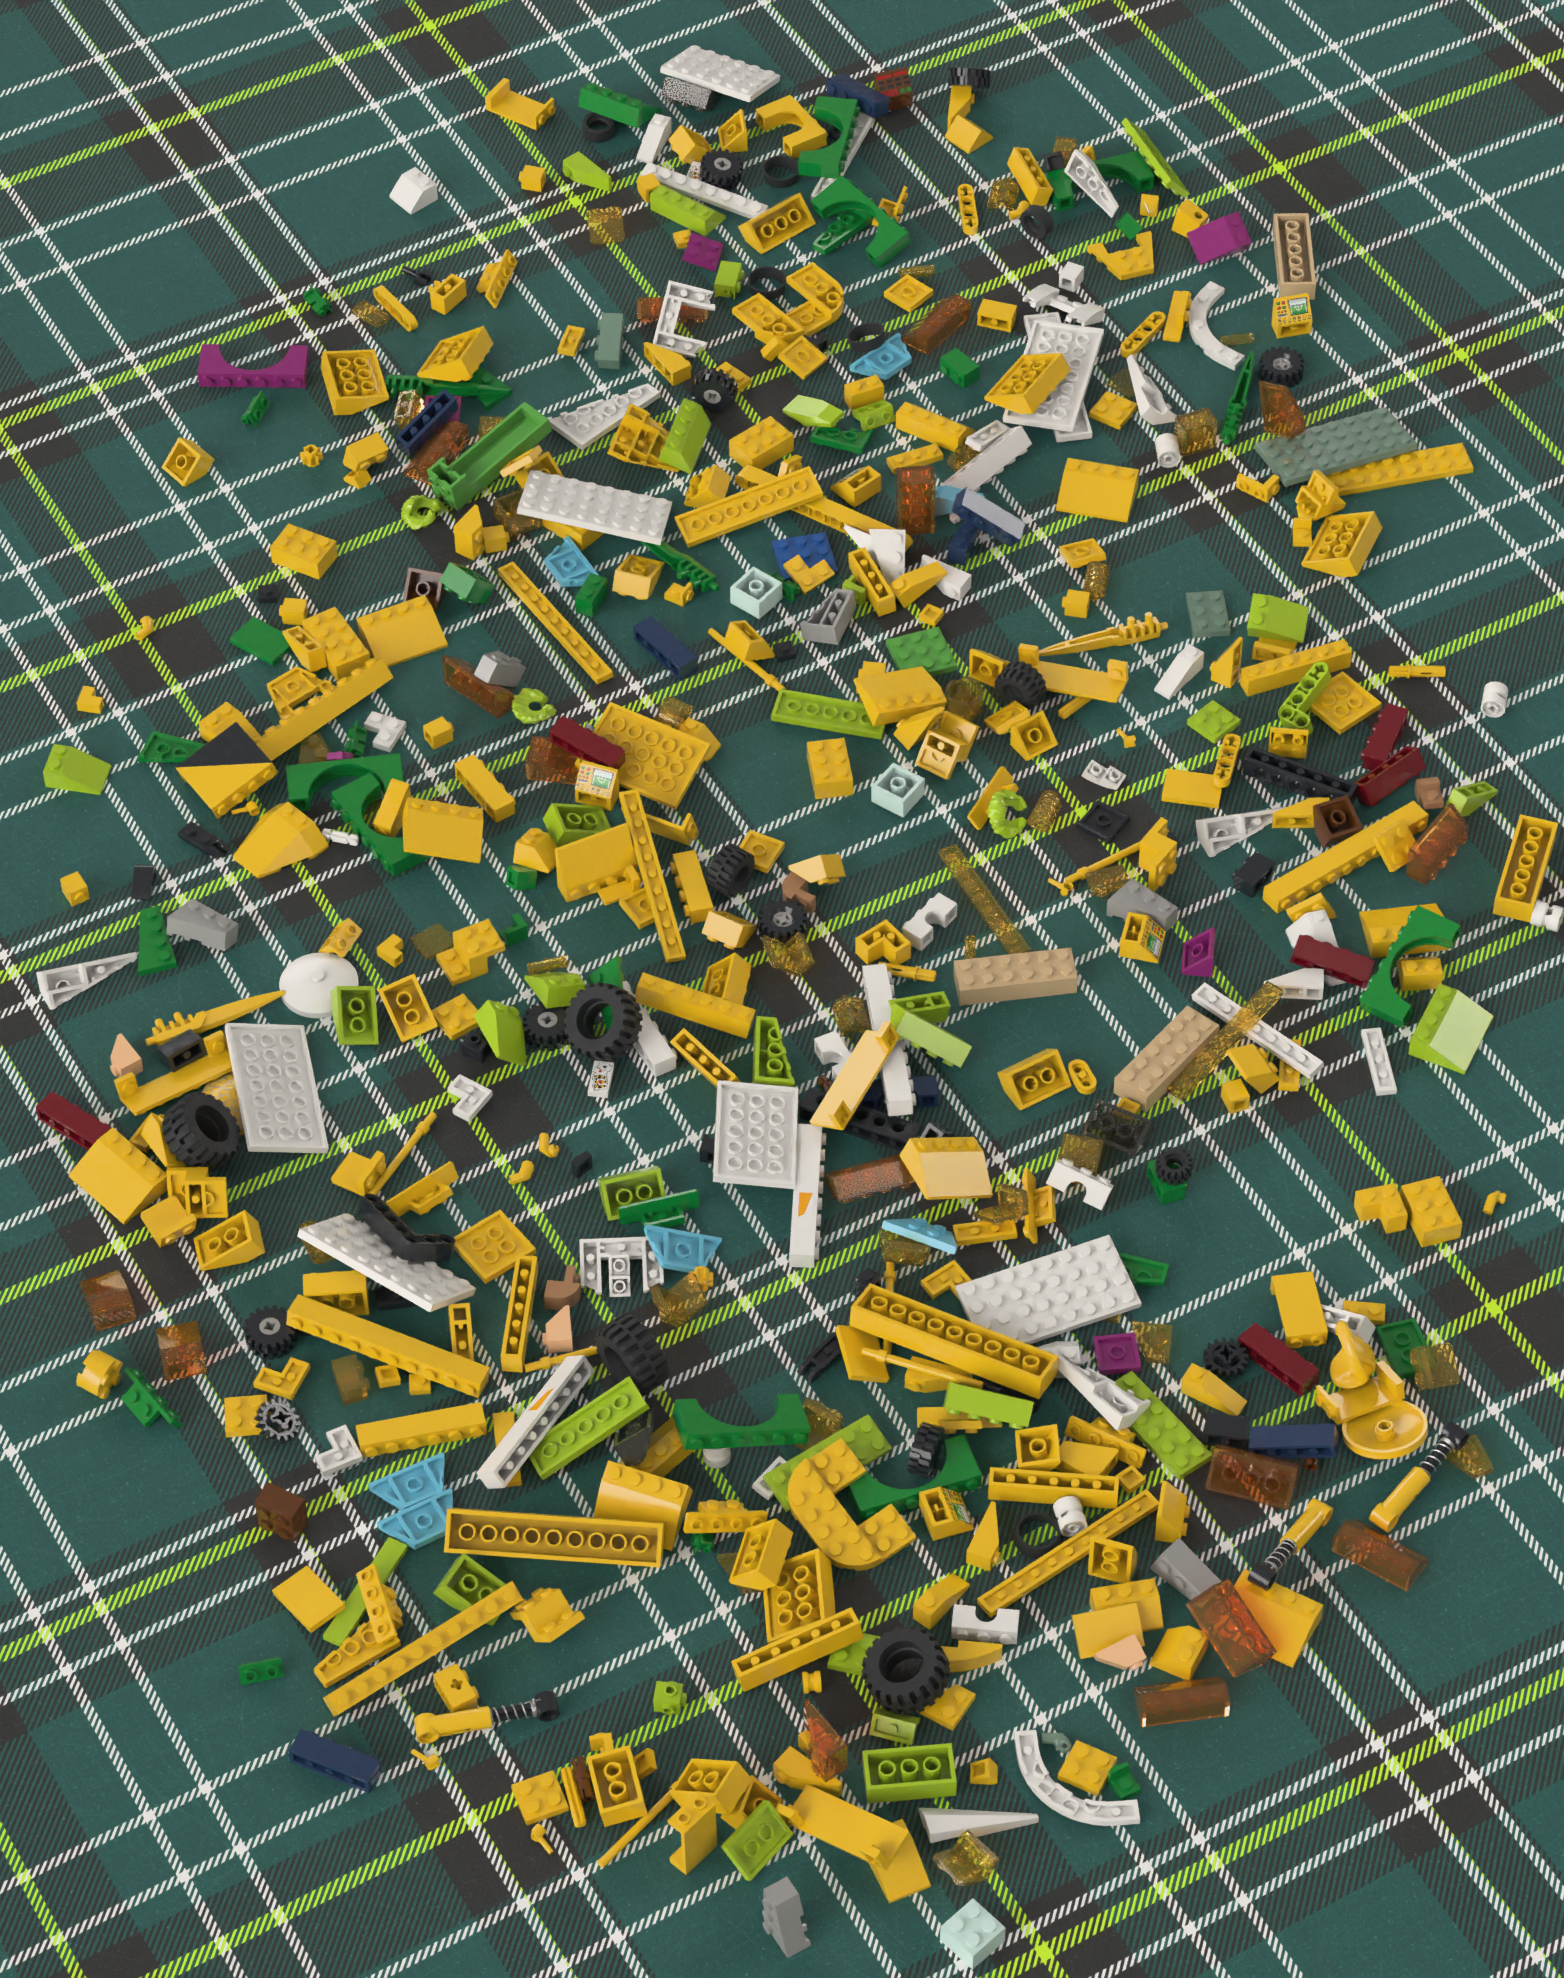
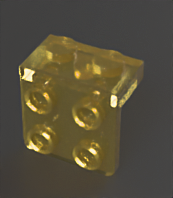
M612 206L606 209L593 208L587 210L586 220L589 226L591 244L622 242L625 240L621 207Z
M797 932L785 944L766 935L762 937L763 948L768 954L769 963L776 969L778 968L787 974L800 977L815 963L804 934Z
M1004 1183L997 1185L999 1205L973 1212L974 1217L979 1218L981 1221L991 1222L992 1225H1002L1004 1221L1020 1220L1022 1216L1029 1215V1197L1026 1190Z
M882 1226L879 1229L884 1262L921 1267L931 1253L930 1246L921 1245L918 1241L882 1229Z
M692 1272L669 1290L656 1284L649 1289L653 1297L652 1301L659 1310L660 1319L664 1323H669L677 1328L707 1304L706 1296L698 1278Z
M1451 1343L1427 1347L1423 1345L1410 1350V1360L1415 1369V1382L1419 1387V1391L1455 1385L1460 1382Z
M807 1397L803 1402V1409L811 1427L807 1444L791 1445L802 1451L808 1450L842 1430L843 1415L837 1410H831L821 1402Z
M969 1830L962 1832L952 1849L935 1853L932 1857L937 1866L950 1875L954 1883L962 1887L987 1880L1000 1860Z

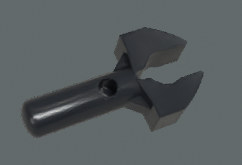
M403 266L401 269L403 273L414 277L415 284L418 286H426L427 280L431 281V274L426 269L422 272L407 266Z

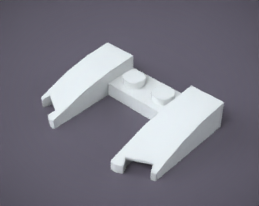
M669 280L653 344L678 353L683 357L695 358V352L700 346L704 348L706 342L676 335L674 330L681 305L715 311V304H710L709 295H712V291Z
M1042 284L1032 289L1022 300L1023 302L1030 301V306L1034 308L1051 305L1070 313L1066 316L1065 321L1071 322L1076 320V322L1082 323L1081 326L1101 322L1105 312V308L1091 302L1084 305L1075 301L1072 303L1068 301L1067 297L1058 295L1059 289L1047 284Z
M647 1237L579 1239L581 1288L586 1286L594 1289L595 1294L602 1295L601 1261L609 1260V1255L629 1254L630 1259H642L643 1293L649 1292L650 1287L658 1283L664 1285L663 1268L660 1267Z

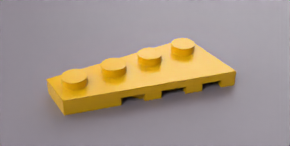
M369 1620L367 1623L364 1622L351 1638L345 1639L340 1648L336 1651L333 1650L314 1668V1673L323 1686L328 1688L400 1647L401 1642L396 1636L382 1645L377 1644Z

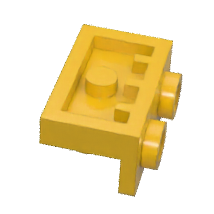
M350 918L345 919L337 924L318 952L336 953L341 958L345 957L362 933V929Z

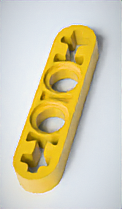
M961 184L958 187L957 196L962 229L965 234L974 235L978 232V217L973 187L969 184ZM969 202V203H971V204H970V205H964L963 203Z
M383 285L373 289L375 299L408 332L418 328V322L414 315Z
M1160 311L1151 313L1122 342L1120 348L1121 356L1128 358L1131 354L1135 356L1165 326L1166 315ZM1150 328L1152 331H1145L1144 329ZM1141 338L1142 341H1135L1134 339Z
M1227 734L1223 739L1213 776L1214 785L1220 788L1229 786L1241 743V738L1236 734ZM1222 765H1226V766H1229V768H1224V767H1221V766H1222Z

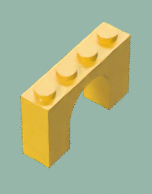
M791 95L756 109V123L764 131L783 124H795L802 128L783 137V151L789 157L795 159L800 157L801 151H814L827 145V131Z

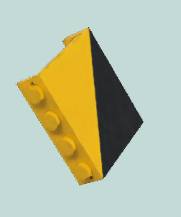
M237 722L176 767L182 779L189 783L209 806L217 819L225 815L235 805L241 803L243 799L255 792L278 773L270 759Z

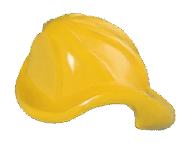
M1340 1320L1335 1326V1334L1338 1336L1342 1348L1331 1362L1330 1376L1333 1383L1339 1388H1357L1364 1385L1370 1379V1375L1374 1373L1375 1355L1370 1345L1358 1335L1351 1333L1346 1321Z

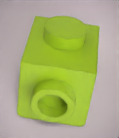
M852 574L849 579L844 581L842 589L854 591L856 604L863 606L866 602V588L857 585L856 576Z

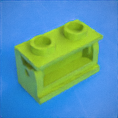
M721 261L714 283L715 297H731L733 294V299H735L737 293H740V281H743L745 271L742 270V263Z

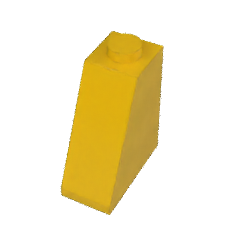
M391 779L373 823L376 833L387 837H395L403 825L402 814L407 797L411 798L409 783Z
M1064 1440L1060 1445L1061 1463L1054 1469L1062 1473L1108 1476L1118 1463L1119 1450Z

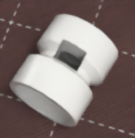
M1171 433L1158 436L1155 440L1159 465L1166 468L1176 466L1181 460L1178 438Z
M1495 681L1485 685L1481 711L1486 716L1495 718L1505 713L1508 697V688L1505 684Z
M1537 900L1530 924L1538 927L1545 925L1546 929L1558 932L1563 919L1564 908L1556 905L1550 907L1549 903Z
M730 1448L703 1449L704 1462L711 1468L726 1466L731 1459Z
M1066 1496L1054 1503L1053 1510L1063 1536L1073 1537L1087 1527V1521L1078 1497Z

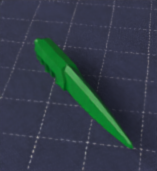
M1253 350L1250 351L1244 363L1234 394L1230 396L1220 432V439L1223 440L1222 442L1225 445L1235 440L1242 414L1247 404L1245 399L1253 369Z
M388 374L386 380H384L390 398H395L397 392H401L402 396H405L407 392L406 397L408 399H413L415 392L419 393V397H423V394L435 396L443 389L453 396H486L509 393L507 389L494 386L421 378L413 375Z
M640 541L651 552L670 565V568L677 572L676 576L678 579H690L693 589H701L702 592L710 591L711 589L715 592L719 591L720 586L716 584L717 576L689 555L680 553L664 541L661 542V545Z

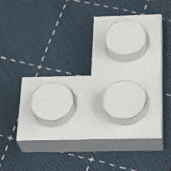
M374 711L370 713L364 723L366 730L378 733L373 740V747L387 752H391L407 727L406 721Z
M461 1074L448 1086L449 1093L461 1098L453 1108V1114L468 1122L477 1115L493 1096L492 1090Z
M346 1425L326 1432L327 1439L333 1449L315 1456V1461L323 1476L363 1461V1456Z

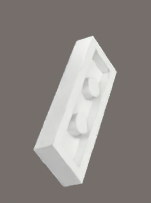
M995 420L968 436L965 444L980 452L1011 428Z

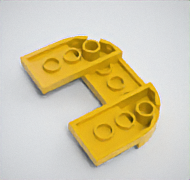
M811 262L786 277V283L809 301L785 314L758 293L733 307L732 314L755 332V338L764 344H767L774 336L791 344L801 335L812 336L834 323L841 316L844 308V293L841 285L814 262Z
M842 1437L809 1460L805 1458L795 1468L788 1484V1501L795 1520L799 1521L817 1547L831 1560V1564L841 1569L847 1568L863 1571L883 1563L917 1540V1537L892 1503L857 1526L834 1495L865 1475L866 1469Z

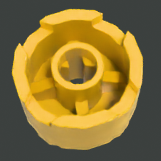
M93 1350L84 1360L85 1369L82 1374L78 1373L76 1383L77 1386L106 1399L111 1386H117L121 1380L122 1375L119 1372L123 1363L100 1350Z

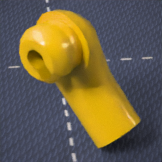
M1021 201L1017 210L1009 211L1010 220L1020 218L1021 214L1030 206L1029 203Z
M149 616L141 618L142 629L135 633V636L140 641L154 631L153 619Z
M523 1161L519 1172L509 1175L511 1185L530 1179L534 1171V1165L531 1161Z
M1501 1191L1489 1194L1482 1212L1492 1215L1495 1204L1497 1202L1504 1204L1507 1195L1500 1193Z

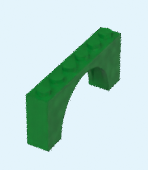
M817 96L814 106L815 119L835 126L842 135L835 143L826 148L814 151H801L798 160V172L802 176L837 179L840 177L841 172H844V161H847V150L851 148L850 139L854 138V128L857 127V117H860V107H858L856 99Z
M1139 151L1093 161L1102 177L1122 180L1131 185L1137 193L1154 188V175ZM1065 168L1044 173L1053 188L1050 200L1057 212L1073 208V190L1078 186L1064 172Z
M842 175L811 200L814 211L824 220L836 213L847 210L863 211L877 220L878 229L876 236L865 250L869 260L878 268L885 265L911 243L910 233L904 226H899L894 217L890 218L887 212L882 207L879 208L872 198L868 199L862 189H857L850 179H845Z
M400 753L286 766L289 802L300 811L310 810V802L313 795L325 783L341 777H362L368 773H371L381 784V790L385 795L392 778L403 782Z
M371 773L331 792L332 808L341 814L343 821L351 826L353 833L360 836L364 846L371 849L373 856L379 859L384 869L389 871L394 877L433 857L404 852L403 837H387L378 834L364 822L363 817L368 807L382 797L381 784Z
M1419 905L1415 911L1412 910L1410 912L1406 926H1402L1399 930L1398 939L1395 943L1392 942L1388 949L1389 954L1386 959L1383 958L1381 960L1376 975L1373 974L1371 976L1369 987L1366 991L1363 990L1359 997L1362 1010L1401 1029H1404L1413 1012L1412 1005L1404 1001L1392 986L1391 976L1396 963L1405 953L1420 946L1439 945L1452 949L1461 934L1460 924Z
M798 1393L777 1394L774 1407L775 1415L768 1421L755 1426H735L723 1423L707 1414L700 1407L696 1398L675 1399L672 1414L684 1450L807 1444L811 1429Z
M964 1434L944 1440L943 1453L946 1459L945 1465L940 1474L926 1485L913 1489L892 1488L878 1482L866 1470L865 1475L845 1487L860 1523L866 1521L891 1503L898 1512L917 1507L919 1505V1492L943 1487L962 1493L981 1487L982 1473Z

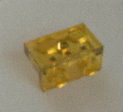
M1011 177L993 182L987 203L989 209L992 210L1005 205L1009 211H1013L1019 192L1017 183Z
M1123 864L1085 874L1091 897L1096 895L1097 897H1104L1109 892H1117L1130 880L1127 879Z
M841 995L833 1006L840 1035L846 1037L850 1030L862 1033L866 1030H871L863 1000L857 997Z

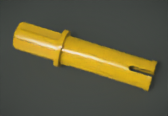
M1407 664L1406 666H1390L1388 672L1390 677H1407L1409 679L1410 677H1445L1446 669L1445 665L1413 666Z
M885 962L878 963L886 964L887 972L891 971L892 976L910 978L913 981L935 982L936 971L922 969L919 966L910 967Z

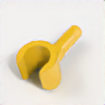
M1120 728L1116 730L1122 737L1126 748L1136 746L1134 742L1136 741L1135 735L1127 736Z
M249 801L243 808L231 810L232 815L248 811L251 816H256L260 813L254 801Z
M1051 878L1048 879L1050 884L1060 889V893L1063 896H1067L1068 892L1073 889V884L1069 881L1059 883Z
M412 1749L411 1754L421 1759L428 1770H433L440 1765L438 1762L439 1758L435 1753L427 1757Z
M536 1824L531 1831V1838L539 1842L550 1855L554 1851L543 1838L546 1830L542 1825Z

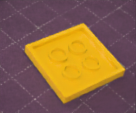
M1342 671L1331 678L1309 710L1341 735L1381 709L1382 703Z
M501 1210L453 1237L456 1240L454 1250L485 1284L515 1267L516 1255L533 1256L536 1254V1248Z

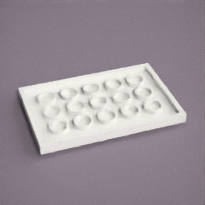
M696 45L690 46L663 64L660 69V73L749 103L780 81V75L775 74L774 71L763 70L759 66L748 65L744 61L733 60L729 56H721L715 54L714 51H706Z
M718 1080L713 1182L794 1189L798 1114L797 1087Z

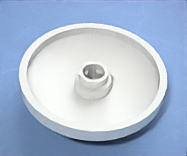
M311 953L297 958L285 968L279 981L280 991L285 990V994L281 996L284 1004L294 1013L308 1018L333 1016L330 991L336 986H359L358 975L353 965L346 959L331 953Z

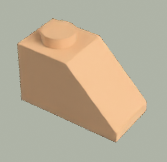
M120 1033L117 1035L110 1056L112 1063L110 1069L113 1075L118 1077L130 1072L137 1075L143 1072L142 1059Z
M569 1305L564 1306L546 1323V1333H542L543 1345H547L548 1353L573 1351Z
M1135 1634L1095 1653L1093 1656L1096 1661L1122 1670L1131 1668L1132 1671L1144 1665L1143 1661L1147 1658Z

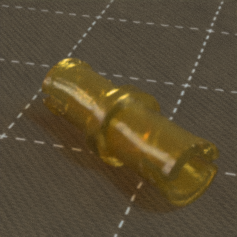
M917 264L914 267L899 268V278H903L906 274L915 277V279L920 278V276H934V264L925 266Z
M565 955L550 959L546 957L541 961L527 963L529 975L545 971L550 973L551 970L568 967Z

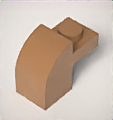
M1438 777L1417 779L1414 792L1418 805H1423L1424 810L1444 807Z
M791 871L782 883L783 901H787V898L791 899L792 903L797 901L799 906L803 905L804 911L806 910V912L812 914L816 910V896L808 893V881Z
M567 1265L564 1282L547 1280L544 1293L545 1309L561 1310L566 1305H569V1308L578 1303L581 1298L579 1275L576 1274V1266Z

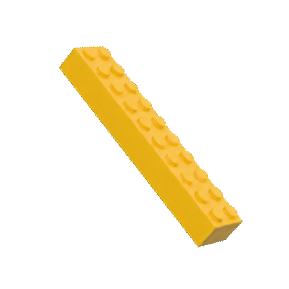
M870 1283L851 1306L850 1326L1036 1399H1040L1057 1376L1059 1356Z
M448 1508L444 1552L661 1567L663 1562L665 1522Z

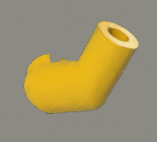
M547 1133L539 1135V1151L549 1158L556 1157L559 1147L549 1144V1135Z

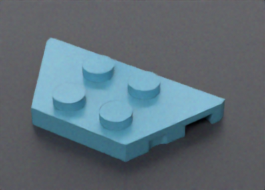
M896 333L886 340L882 346L868 352L852 363L850 371L867 376L877 374L880 379L887 380L912 362V357L907 351L905 343L902 342L900 333Z
M569 535L564 538V543L561 546L557 545L553 552L544 559V564L561 587L582 586L590 573L598 575Z
M922 1218L883 1221L882 1229L945 1252L956 1254L958 1246L952 1232L947 1231L946 1227L942 1225L928 1224Z
M647 1224L644 1227L645 1235L660 1267L689 1273V1271L694 1272V1269L698 1266L706 1267L722 1241V1238Z
M439 1453L368 1483V1488L372 1493L401 1511L444 1491V1453Z
M452 1488L378 1521V1528L414 1550L444 1537L447 1509L453 1508Z

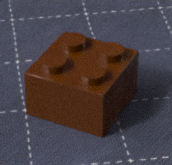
M268 1482L254 1501L258 1525L266 1531L270 1530L277 1533L283 1539H290L295 1542L309 1523L305 1499Z

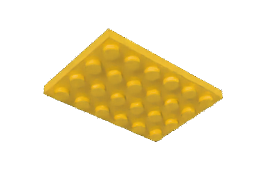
M609 702L593 730V733L605 737L610 743L619 745L625 751V763L618 770L619 786L628 790L638 789L640 795L675 810L711 749L710 743L612 702ZM577 758L574 763L576 768L580 769L581 759Z

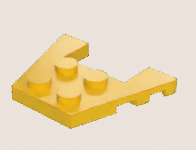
M1151 231L1136 234V241L1140 247H1133L1132 249L1108 254L1102 242L1087 246V252L1090 255H1095L1096 260L1100 263L1103 262L1107 269L1121 281L1154 273Z
M298 666L267 683V690L281 719L286 716H292L294 714L292 707L317 692H322L328 687H335L331 681H323L317 678L315 674Z

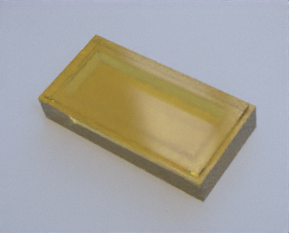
M362 300L351 309L353 315L377 328L390 319L388 313L365 300Z

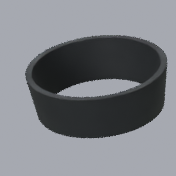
M785 155L773 156L767 159L762 166L764 180L772 187L787 188L794 185L798 180V162L792 157ZM775 167H787L796 174L786 179H775L768 176L767 172Z
M759 267L748 276L749 290L753 296L760 293L767 300H774L784 292L786 276L775 267ZM762 278H772L782 284L781 287L773 291H760L752 285L755 281Z
M870 322L851 329L846 336L851 349L855 352H869L882 346L885 342L884 326L880 323ZM878 335L875 338L867 341L856 342L858 339L865 336Z
M1036 1512L1025 1515L1020 1519L1015 1530L1014 1543L1020 1553L1029 1558L1039 1559L1061 1544L1058 1523L1053 1517L1045 1513ZM1043 1521L1056 1529L1057 1536L1049 1545L1034 1547L1026 1544L1021 1539L1018 1530L1028 1522Z

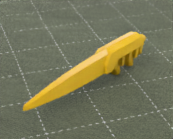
M1151 612L1145 613V622L1142 623L1140 620H1136L1135 624V618L1130 616L1127 618V626L1125 627L1119 624L1118 629L1110 627L1106 628L1107 630L1060 642L1039 650V656L1083 652L1115 645L1121 647L1160 637V631L1168 629L1167 622L1159 623L1156 616L1152 617Z
M285 990L246 998L205 1012L201 1011L196 1013L194 1018L189 1014L187 1019H183L181 1013L176 1012L173 1015L176 1023L169 1021L167 1026L164 1025L161 1018L156 1019V1027L152 1028L153 1037L145 1039L147 1047L153 1044L160 1046L188 1029H191L197 1035H202L204 1031L235 1020L283 996Z

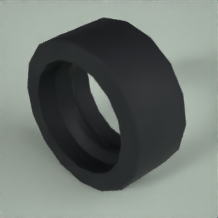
M594 112L588 114L582 121L583 136L595 143L610 140L614 135V120ZM594 125L606 126V128L601 130H594L590 127Z
M1039 205L1029 206L1020 216L1022 228L1029 236L1035 239L1044 238L1054 227V222L1049 212ZM1032 217H1034L1036 220H1038V222L1040 223L1041 227L1038 226V225L1035 223V221L1033 220Z

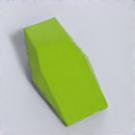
M797 395L782 409L783 413L804 426L836 427V423L844 416V412L820 399Z

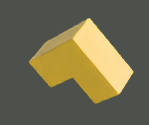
M774 336L760 352L763 358L772 362L790 343Z
M83 686L77 700L78 711L101 714L104 707L103 698L96 697L95 687Z
M393 933L377 947V956L394 968L404 961L403 953L400 951L403 948L402 939Z

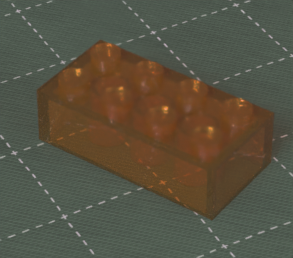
M933 465L896 468V525L898 530H906L908 535L935 533L936 480Z

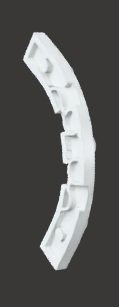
M1210 281L1192 301L1188 317L1189 331L1195 344L1199 345L1208 357L1235 371L1244 362L1245 355L1219 342L1212 335L1207 325L1206 317L1208 311L1225 291L1224 287Z
M1036 1730L1014 1731L1016 1755L1021 1773L1034 1794L1051 1809L1070 1819L1092 1825L1118 1826L1140 1824L1137 1799L1105 1802L1087 1798L1082 1800L1073 1796L1072 1792L1062 1787L1059 1783H1055L1049 1776V1772L1040 1756Z

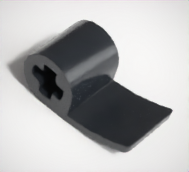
M135 864L132 899L151 900L152 882L154 883L156 880L155 865Z

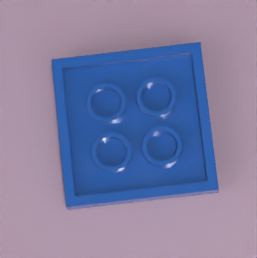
M826 532L772 541L781 576L785 578V582L789 580L795 583L784 569L783 564L798 554L809 569L825 559L835 573L834 576L838 575V569Z

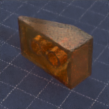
M1259 381L1265 432L1292 438L1306 431L1304 414L1288 387Z
M532 736L525 763L526 779L576 785L579 768L575 767L574 763L577 757L551 743L548 737Z
M119 1270L79 1282L96 1331L136 1320L131 1295Z
M197 1321L156 1329L166 1381L207 1373Z
M805 1699L804 1728L812 1763L811 1768L817 1777H821L826 1783L847 1769V1744L812 1703Z

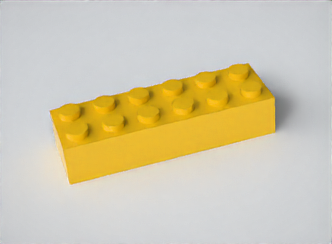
M1520 814L1495 896L1492 914L1526 922L1531 921L1533 909L1538 900L1555 843L1558 823Z

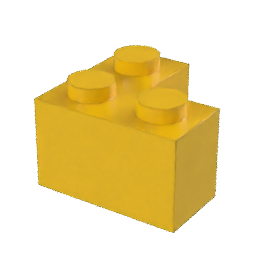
M884 920L855 938V953L867 965L882 956L891 964L900 965L911 958V942L890 922Z
M1395 1183L1355 1192L1354 1208L1360 1222L1380 1218L1386 1234L1406 1230L1408 1214Z

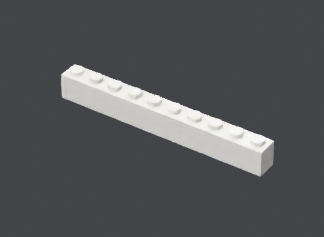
M886 964L862 966L863 985L872 1031L876 1032L884 1021L890 1022L892 1011L888 1001L896 999L892 997L895 996L894 985H890L892 983L891 971L887 972ZM900 1039L880 1069L888 1116L913 1114V1106L916 1105L915 1093L911 1094L913 1092L912 1079L909 1080L911 1078L910 1066H906L908 1064L907 1052H903L905 1050V1040L902 1041Z

